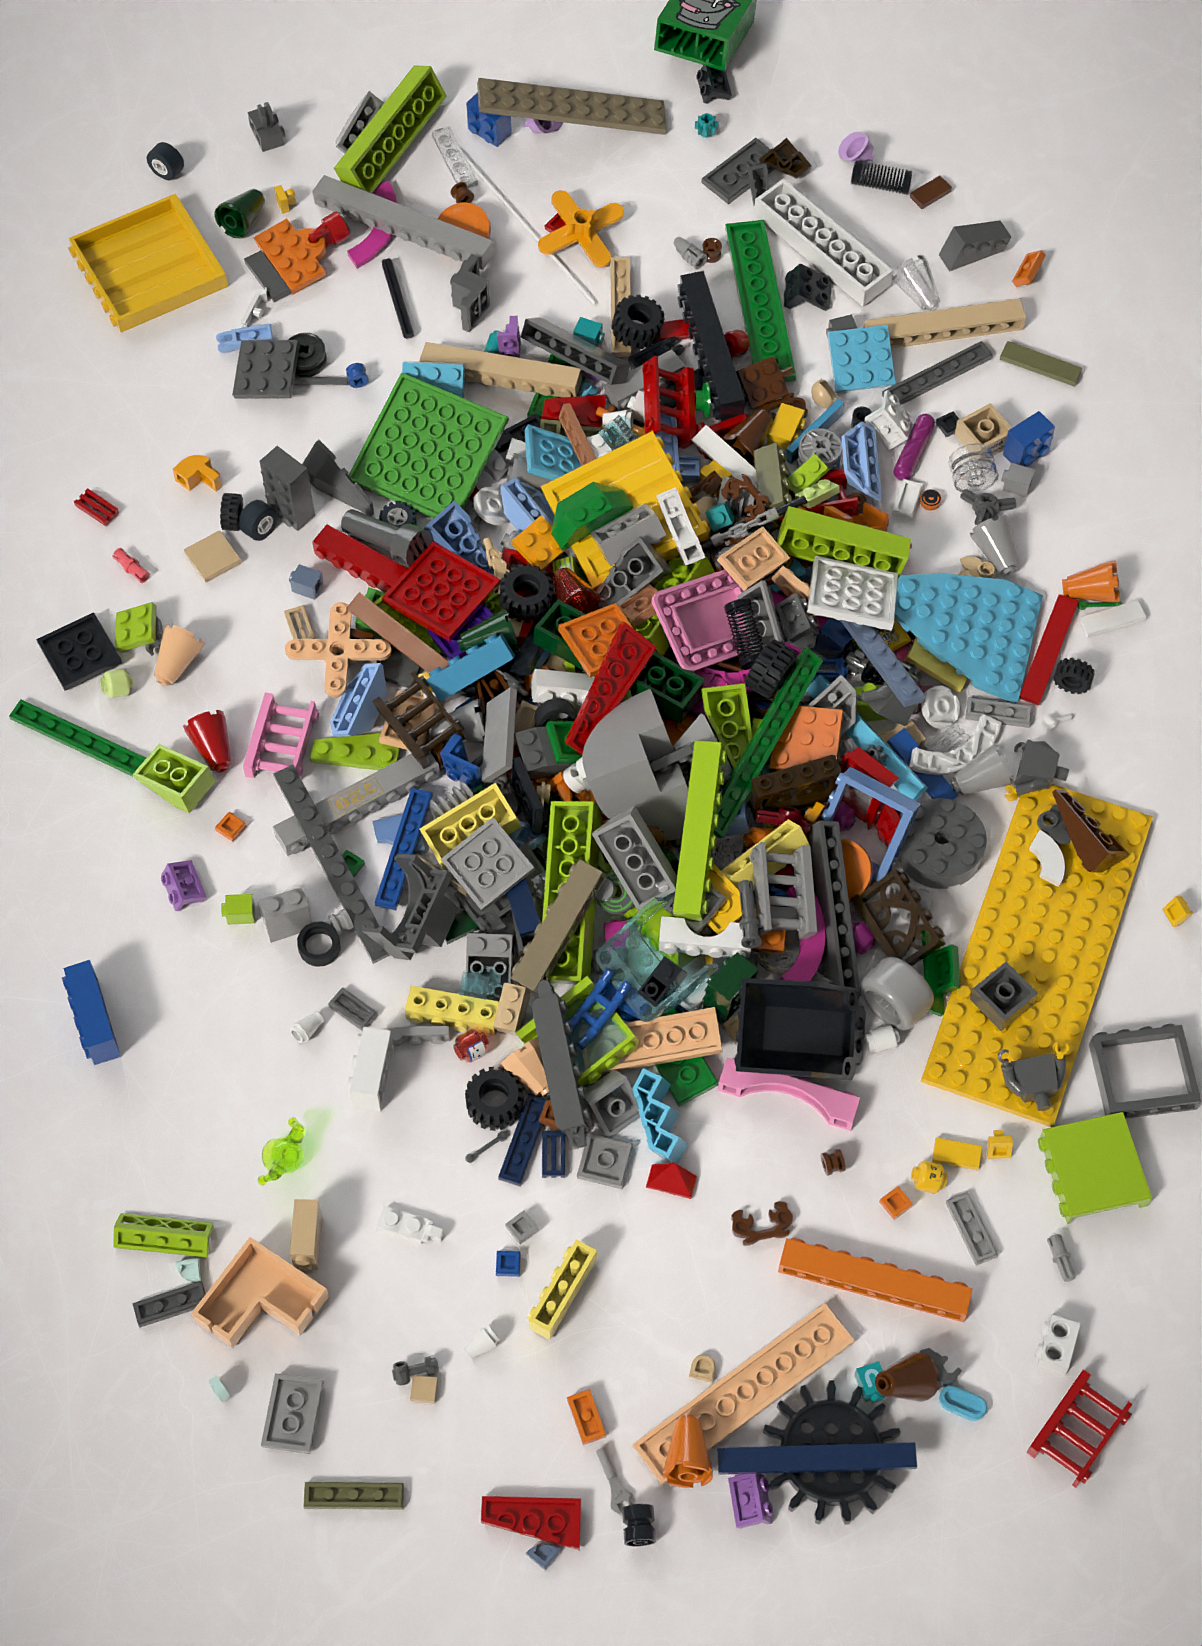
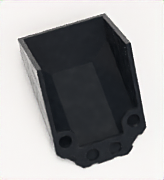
M742 978V984L739 988L741 996L740 1008L738 1009L739 1030L736 1034L738 1044L734 1060L737 1072L838 1080L853 1079L855 1065H860L863 1060L866 1021L865 1008L859 1005L860 994L858 988L812 981Z

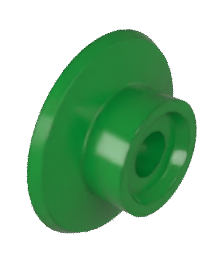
M707 382L703 384L702 390H695V411H702L706 419H708L710 413V389Z

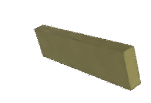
M1007 341L999 359L1074 387L1082 371V367Z
M305 1482L303 1507L304 1509L403 1510L404 1483Z

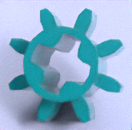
M708 113L698 116V121H695V129H698V135L706 138L715 135V130H718L719 122L715 121L716 116Z

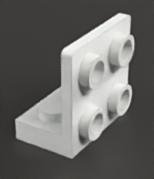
M887 390L884 392L882 407L866 416L864 421L875 428L877 438L889 451L908 439L912 418L908 410L901 407L895 394L892 395Z

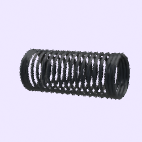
M855 161L851 185L858 184L860 186L862 184V187L864 185L869 188L872 186V189L874 187L875 189L879 188L880 190L882 188V190L885 189L886 191L889 189V192L892 190V192L898 193L899 191V194L902 192V194L908 195L912 170H905L902 183L904 169H902L899 181L901 170L899 168L895 183L897 167L895 168L892 181L894 167H892L890 178V166L888 167L885 180L887 165L885 166L883 178L884 165H882L878 180L880 164L878 165L876 178L877 164H875L871 180L874 164H871L868 178L869 162L864 179L867 162L864 164L861 177L863 161Z
M749 598L737 599L724 606L730 631L732 632L731 635L734 639L733 642L737 650L736 653L742 668L752 667L764 648L761 642L762 639H760V632H758L759 629L756 628L758 625L756 624L757 621H755L756 618L753 617L755 614L753 613V607ZM749 612V613H747V614H743V615H740V616H735V615H738V614H741V613ZM748 615H751V616H749V617H746V618H743V619H739V620H736V619H738V618H741V617H745V616H748ZM747 619H752L743 623H738ZM752 623V624H749V625H746V626L738 627V626H741V625H743V624ZM750 626H754V627L749 628V629H746V630H741V629H743V628H747V627H750ZM754 630V631L749 632V633L741 634V633H744V632H746V631ZM757 633V634L752 635V636H749V637H744V636H746V635H750V634ZM757 637V638L752 639V640L744 641V640L749 639V638ZM757 641V642L752 643V644L744 645V644L749 643V642ZM760 648L751 652H747L752 649Z

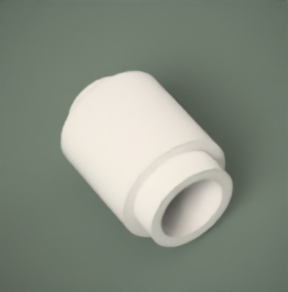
M889 1025L869 1031V1034H865V1041L869 1052L875 1051V1053L897 1047L900 1037L897 1029H893Z

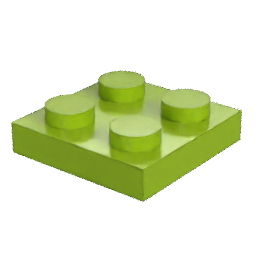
M153 602L116 613L115 649L119 653L156 642L157 606Z

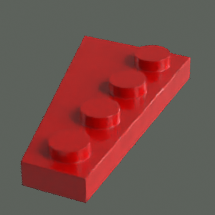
M482 1496V1524L580 1551L581 1498Z

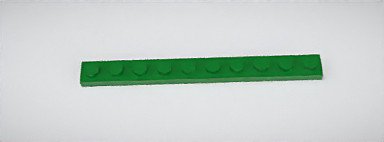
M804 648L801 651L721 792V806H717L716 814H719L718 828L714 827V835L718 838L725 836L752 788L751 779L758 777L823 662L809 648Z

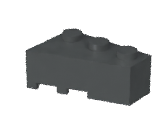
M1001 220L954 226L939 256L950 272L1003 252L1012 237Z

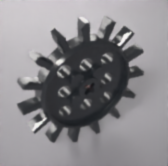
M829 1380L826 1388L827 1400L814 1402L806 1385L801 1386L800 1396L806 1406L797 1413L788 1404L780 1400L777 1404V1409L789 1419L785 1430L772 1425H765L763 1433L767 1436L781 1440L780 1446L877 1444L894 1440L900 1436L901 1432L899 1428L880 1432L874 1423L884 1413L886 1409L884 1403L876 1406L869 1414H866L857 1407L862 1397V1387L858 1386L853 1391L849 1403L836 1400L834 1380ZM810 1423L814 1430L811 1433H804L800 1425ZM829 1423L835 1424L838 1432L835 1434L828 1433L825 1430V1425ZM858 1424L863 1432L858 1435L853 1434L849 1426ZM881 1470L836 1471L834 1473L839 1477L836 1483H830L826 1480L825 1475L828 1472H811L814 1476L812 1482L803 1481L801 1473H784L769 1482L771 1490L780 1488L783 1484L789 1482L797 1491V1494L790 1501L789 1511L793 1512L796 1510L801 1501L807 1498L817 1503V1509L814 1514L816 1524L821 1523L825 1515V1506L828 1505L840 1507L841 1518L845 1525L851 1522V1511L848 1503L860 1499L866 1509L871 1514H874L878 1508L875 1501L868 1494L869 1490L876 1484L885 1491L893 1493L896 1485L891 1480L881 1476ZM852 1473H859L863 1476L864 1481L856 1484L852 1482L850 1475Z

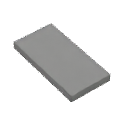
M511 687L487 703L482 781L486 783L491 782L512 768L517 689Z

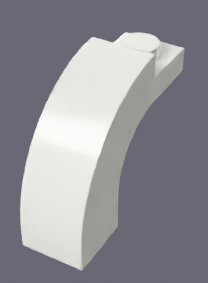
M676 487L656 495L669 531L685 566L705 558Z

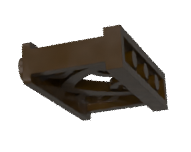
M835 755L752 778L751 798L748 800V805L755 822H757L756 813L758 809L778 812L781 807L802 809L815 805L816 802L828 801L833 790H836L838 787L836 780L842 772Z
M894 868L889 874L867 888L861 895L856 894L853 896L851 901L887 957H896L903 960L911 946L918 950L903 960L909 965L914 966L946 944L943 939L945 934L938 925L935 926L931 921L934 917L927 907L923 908L920 904L922 898L915 889L912 890L908 885L911 882L908 876L903 871L900 873ZM893 883L898 884L900 893L895 895L894 889L890 891L891 899H887V887ZM880 892L881 900L867 903L870 898ZM907 896L911 903L903 901L904 898ZM882 908H885L886 916L883 920H879L878 914H884ZM890 908H900L910 912V925L907 935L899 930L888 932L884 930L891 919ZM920 918L924 924L919 925ZM923 931H928L931 936L930 942L925 946L917 945L914 942L915 938L925 940L921 934ZM897 935L904 938V941L899 939L897 944L893 943V938Z

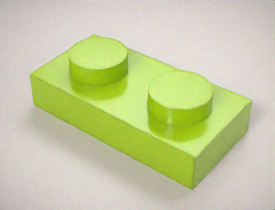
M814 453L787 478L791 490L794 494H797L805 488L811 487L829 471V468Z

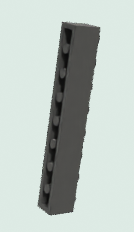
M818 821L811 825V831L807 832V841L811 848L814 893L820 904L825 924V946L822 956L824 977L831 980L834 985L858 988L861 996L839 822Z

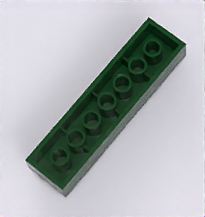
M557 600L535 626L533 643L585 671L558 631L560 624L586 614ZM653 652L629 690H631L633 697L651 689L659 712L681 724L701 698V689L704 688L705 679L689 670L681 668L680 665L664 656Z

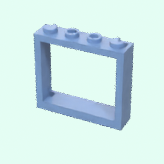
M850 767L844 774H839L836 780L838 787L831 793L828 799L830 806L824 810L821 820L833 821L847 785L903 813L881 866L872 862V879L879 881L893 869L921 804Z

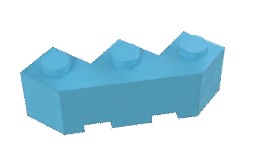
M643 1068L632 1089L634 1097L637 1099L641 1122L647 1135L648 1147L658 1156L678 1164L688 1144L680 1137L670 1133L679 1116V1113L662 1103L671 1084L663 1077Z

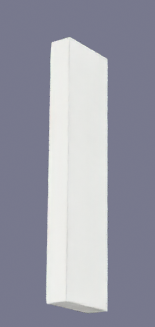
M707 425L692 439V442L712 460H715L732 474V478L743 481L744 479L741 474H744L751 479L752 483L757 482L756 469Z

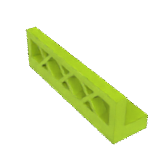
M120 1213L114 1225L113 1248L207 1257L209 1254V1238L213 1231V1222Z

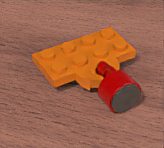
M335 211L322 218V224L316 229L303 228L296 231L286 218L253 237L260 250L287 284L292 295L326 276L325 270L318 262L327 254L326 248L333 243L338 245L351 237L350 228L339 212Z

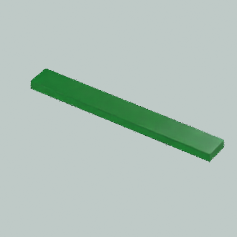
M20 699L9 715L11 720L130 776L146 759L144 756Z

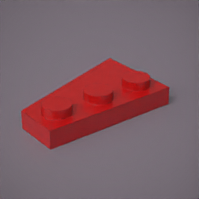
M606 395L550 398L544 401L541 419L560 421L559 415L563 404L570 403L581 426L602 427L603 418L596 415V411L599 406L605 409Z

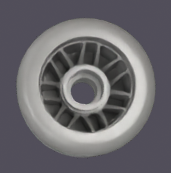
M896 957L882 959L860 983V993L866 1005L879 1019L897 1030L912 1028L930 1010L934 1003V995L927 981L911 965Z

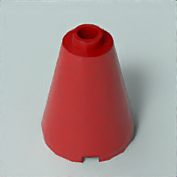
M216 710L217 714L212 715L210 711L203 712L190 718L187 721L188 725L184 724L183 728L210 770L221 773L228 770V766L231 764L226 717L221 710Z

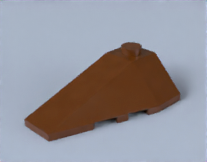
M1055 789L1052 792L1077 856L1081 859L1082 866L1087 871L1102 873L1130 855L1111 833L1107 836L1099 828L1101 823L1098 820H1094L1084 814L1086 812L1085 808L1066 790Z

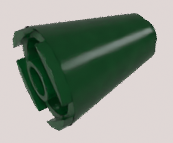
M250 189L218 205L214 211L215 220L219 227L222 226L226 230L225 234L232 238L240 239L248 233L265 203L262 192L257 189Z
M501 610L461 633V639L457 640L460 651L466 652V650L476 644L478 647L486 644L484 640L493 634H496L497 637L503 634L512 651L518 650L517 639L512 623L508 620L507 610Z

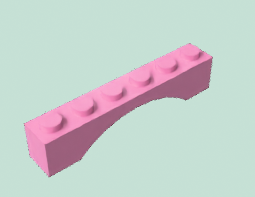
M735 1058L726 1059L719 1080L718 1091L738 1097L763 1091L790 1094L813 1106L828 1124L851 1131L860 1098L856 1097L854 1093L836 1091L828 1085H816L805 1078L797 1079L786 1075L737 1072L734 1062Z

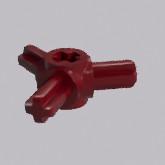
M781 807L778 812L764 809L757 810V822L775 824L776 828H778L789 819L801 827L804 835L811 831L809 823L804 821L805 810L793 807Z

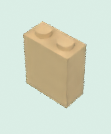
M294 1199L290 1257L295 1268L303 1273H309L312 1270H318L322 1212L318 1200Z

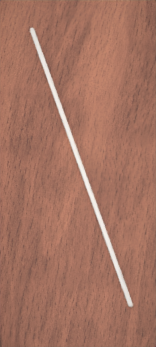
M456 147L460 155L538 242L540 238L466 154L459 147ZM551 254L550 256L552 257V259L560 266V268L567 274V276L583 292V294L590 300V302L593 305H595L596 301L590 296V294L582 287V285L559 261V259L554 254Z

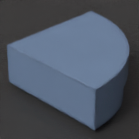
M551 1544L538 1545L529 1549L526 1555L546 1571L561 1552V1549Z

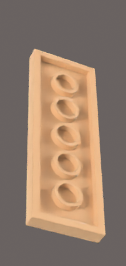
M715 1007L625 1023L640 1043L634 1052L624 1055L619 1059V1063L614 1068L607 1069L602 1074H608L614 1069L619 1072L723 1053ZM617 1025L603 1027L596 1039L583 1049L586 1070L626 1039ZM588 1030L580 1031L581 1038Z

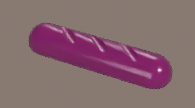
M921 414L916 419L893 470V474L898 480L910 479L917 467L935 427V420L930 414Z

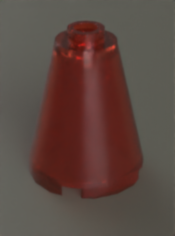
M567 567L560 568L553 574L552 580L557 600L570 605L584 614L599 609L598 604L599 601L601 602L598 593Z

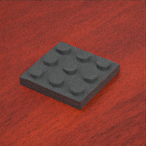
M241 340L232 393L235 399L292 398L300 348L299 341Z

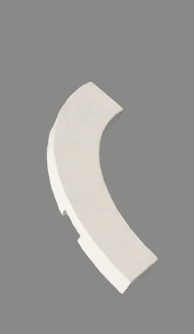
M983 714L979 718L972 737L961 747L949 752H932L916 747L912 750L909 768L913 771L930 775L956 773L995 743L1002 722Z

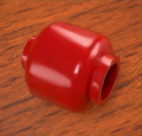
M736 329L724 334L731 357L742 355L748 350L750 340L746 332Z

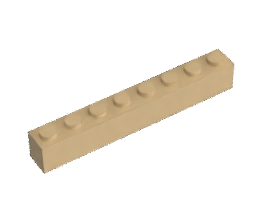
M1008 299L1000 302H988L957 308L951 307L943 310H931L901 316L873 318L865 320L864 328L888 325L892 349L1023 330L1026 316L1020 299Z
M425 342L419 360L420 362L465 363L466 382L481 383L487 386L493 385L524 392H537L545 396L577 397L582 382L580 368Z

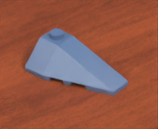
M454 500L429 522L424 529L432 534L435 543L494 576L492 568L489 569L486 552L480 543L478 533H475L471 525L472 521L469 515Z

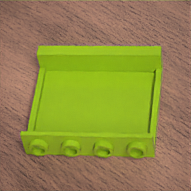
M1123 1112L1042 1130L1038 1138V1146L1040 1151L1045 1154V1168L1047 1173L1052 1175V1189L1054 1194L1059 1197V1211L1061 1216L1065 1217L1067 1224H1070L1073 1218L1136 1204H1138L1139 1208L1149 1205L1152 1196Z

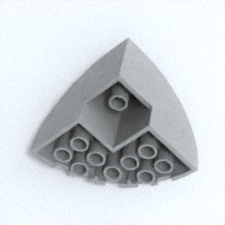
M651 689L641 692L618 705L593 729L586 741L582 755L583 768L586 774L583 782L586 790L592 791L598 806L609 819L635 805L646 825L659 827L660 831L664 832L665 840H675V838L683 836L688 786L678 760L671 763L672 768L662 773L659 770L654 772L650 765L651 761L674 751Z

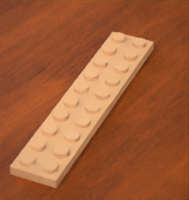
M824 1303L632 1444V1447L661 1486L667 1483V1478H663V1469L677 1419L683 1415L690 1414L700 1420L709 1452L854 1344L855 1340Z

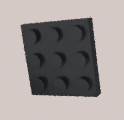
M94 612L36 639L64 691L123 664Z

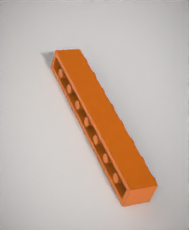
M786 1238L778 1269L779 1273L964 1322L967 1316L973 1289L962 1282L951 1283L944 1281L940 1276L931 1275L928 1277L921 1275L919 1271L914 1269L902 1270L892 1263L880 1264L874 1262L869 1257L858 1258L851 1256L847 1251L838 1250L836 1252L828 1250L826 1246L821 1244H815L814 1246L806 1244L805 1241L799 1238Z

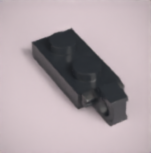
M534 414L505 429L495 450L499 454L509 449L512 438L525 442V428L528 424L540 428V417Z

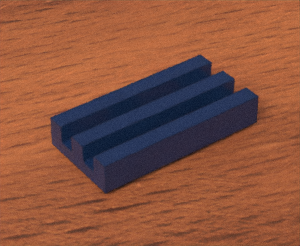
M542 1131V1178H547V1176H551V1178H556V1176L565 1178V1134L561 1131ZM547 1137H552L551 1170H547ZM556 1137H561V1170H556Z

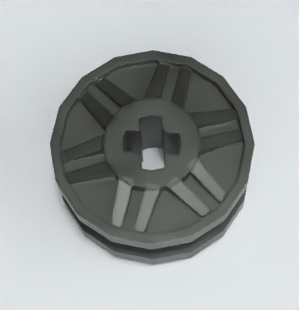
M307 332L298 333L288 339L298 340L300 343L295 376L312 377L324 369L327 363V355L321 338Z

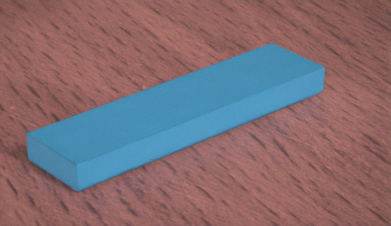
M840 399L836 400L787 447L788 463L792 464L798 458L800 439L805 433L818 428L828 429L843 415L844 402Z

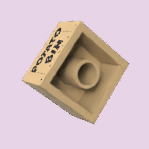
M990 403L959 419L956 425L955 436L976 462L980 463L1004 450L1007 433L1011 427Z

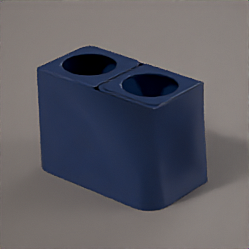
M830 617L819 629L821 632L816 637L814 650L825 658L843 657L844 661L852 650L854 638L842 622Z

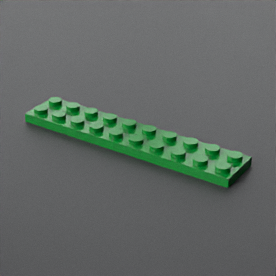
M764 220L725 224V231L745 332L750 340L749 352L751 362L754 364L774 356L781 370L792 366L793 369L788 372L795 371ZM796 372L785 377V382L796 381Z

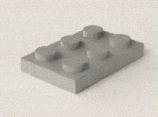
M275 1373L261 1441L262 1448L310 1454L324 1384L323 1380Z

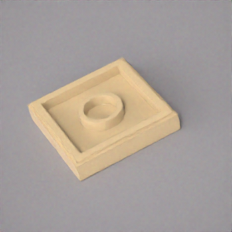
M220 530L184 549L185 555L205 583L241 564L240 557Z

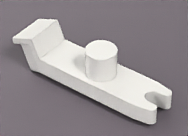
M267 287L255 290V294L241 320V328L248 327L253 316L259 318L262 316L263 309L258 307L261 302L268 301Z

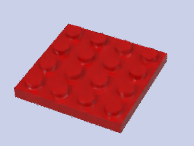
M433 541L382 597V602L451 642L497 590L501 580Z

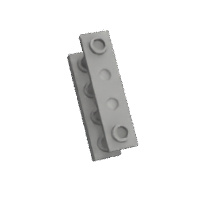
M760 842L750 853V861L753 863L756 918L760 921V927L758 928L759 936H763L772 930V927L797 928L799 939H809L817 933L810 846L802 845L792 855L766 853L765 842ZM767 862L792 864L794 866V876L767 874ZM768 883L793 885L796 890V898L769 896ZM770 905L795 907L798 919L771 918Z

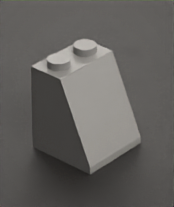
M702 713L674 744V750L688 743H691L694 750L695 741L718 742L706 717ZM692 758L683 762V764H685L690 769L692 766ZM726 760V764H722L721 771L724 772V783L719 786L720 792L724 789L733 773L728 760Z
M302 887L258 900V906L271 943L299 934L306 925L312 923L309 905Z

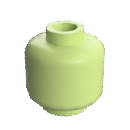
M124 669L106 671L103 677L100 678L101 691L109 698L127 696L130 688H133V678Z

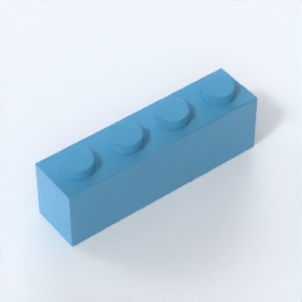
M496 634L489 636L484 640L486 644L478 647L476 644L466 650L467 655L460 658L458 655L449 660V666L443 669L439 666L429 672L431 676L427 679V682L439 702L514 659L515 654L503 634L498 637Z

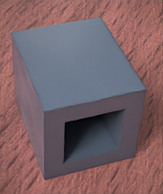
M300 564L295 571L291 572L289 577L292 592L315 600L324 584L322 572Z

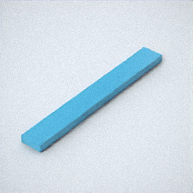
M819 674L806 691L815 699L830 683L824 676ZM856 712V723L845 732L847 736L852 738L854 743L863 750L868 749L869 744L875 745V747L878 745L884 747L882 753L889 755L885 761L887 766L884 767L899 777L894 786L901 794L917 801L928 787Z

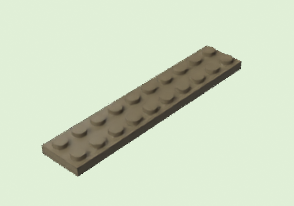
M478 78L479 112L662 135H665L667 130L663 100Z

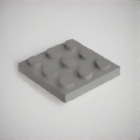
M494 817L441 858V861L482 912L535 870Z

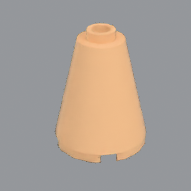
M167 624L164 628L154 676L157 678L156 682L164 686H168V684L173 685L202 650L205 644L204 641L200 638L198 642L194 639L195 634L184 628L173 625L171 629L169 624Z

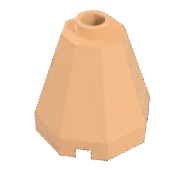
M538 1037L525 1043L524 1047L520 1050L518 1048L501 1062L499 1067L504 1068V1072L511 1071L512 1077L517 1076L519 1084H522V1087L535 1096L539 1094L545 1096L549 1093L539 1041Z

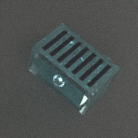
M617 415L598 432L612 451L638 438L620 415Z

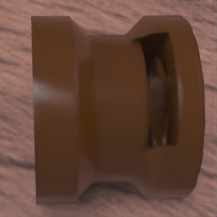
M459 182L451 188L450 194L456 199V203H471L473 201L474 194L469 190L465 182Z
M716 238L706 239L702 244L703 253L708 256L706 262H718L721 258L722 243Z
M835 1149L833 1153L829 1154L826 1152L821 1153V1162L826 1176L832 1175L835 1171L844 1172L846 1170L845 1161L840 1149Z

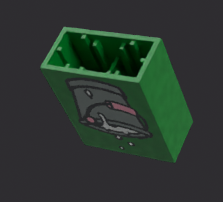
M669 0L657 18L654 50L725 71L754 23L757 0Z

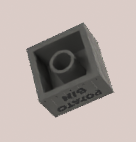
M1005 962L973 988L970 1000L1002 1031L1034 1005L1038 993Z

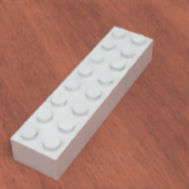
M784 179L755 199L754 215L760 220H764V223L861 306L866 305L891 286L893 270Z

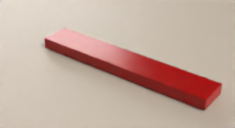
M1058 595L1019 699L1040 705L1077 608L1078 600Z

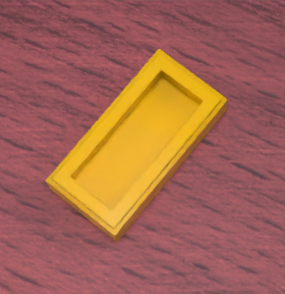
M935 1138L932 1162L978 1170L982 1146Z

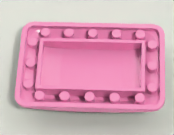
M725 569L658 591L652 597L653 607L680 667L691 672L738 656L724 606L731 601L737 600V595L744 591Z

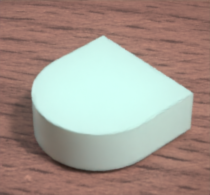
M217 1376L209 1380L210 1387L221 1402L231 1398Z

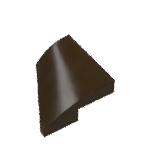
M788 138L784 139L774 149L772 148L759 159L760 163H766L767 166L796 179L809 171L812 166L803 154L797 151Z

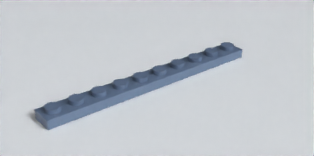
M813 566L806 567V574L810 580ZM840 620L903 707L924 702L923 692L874 627Z

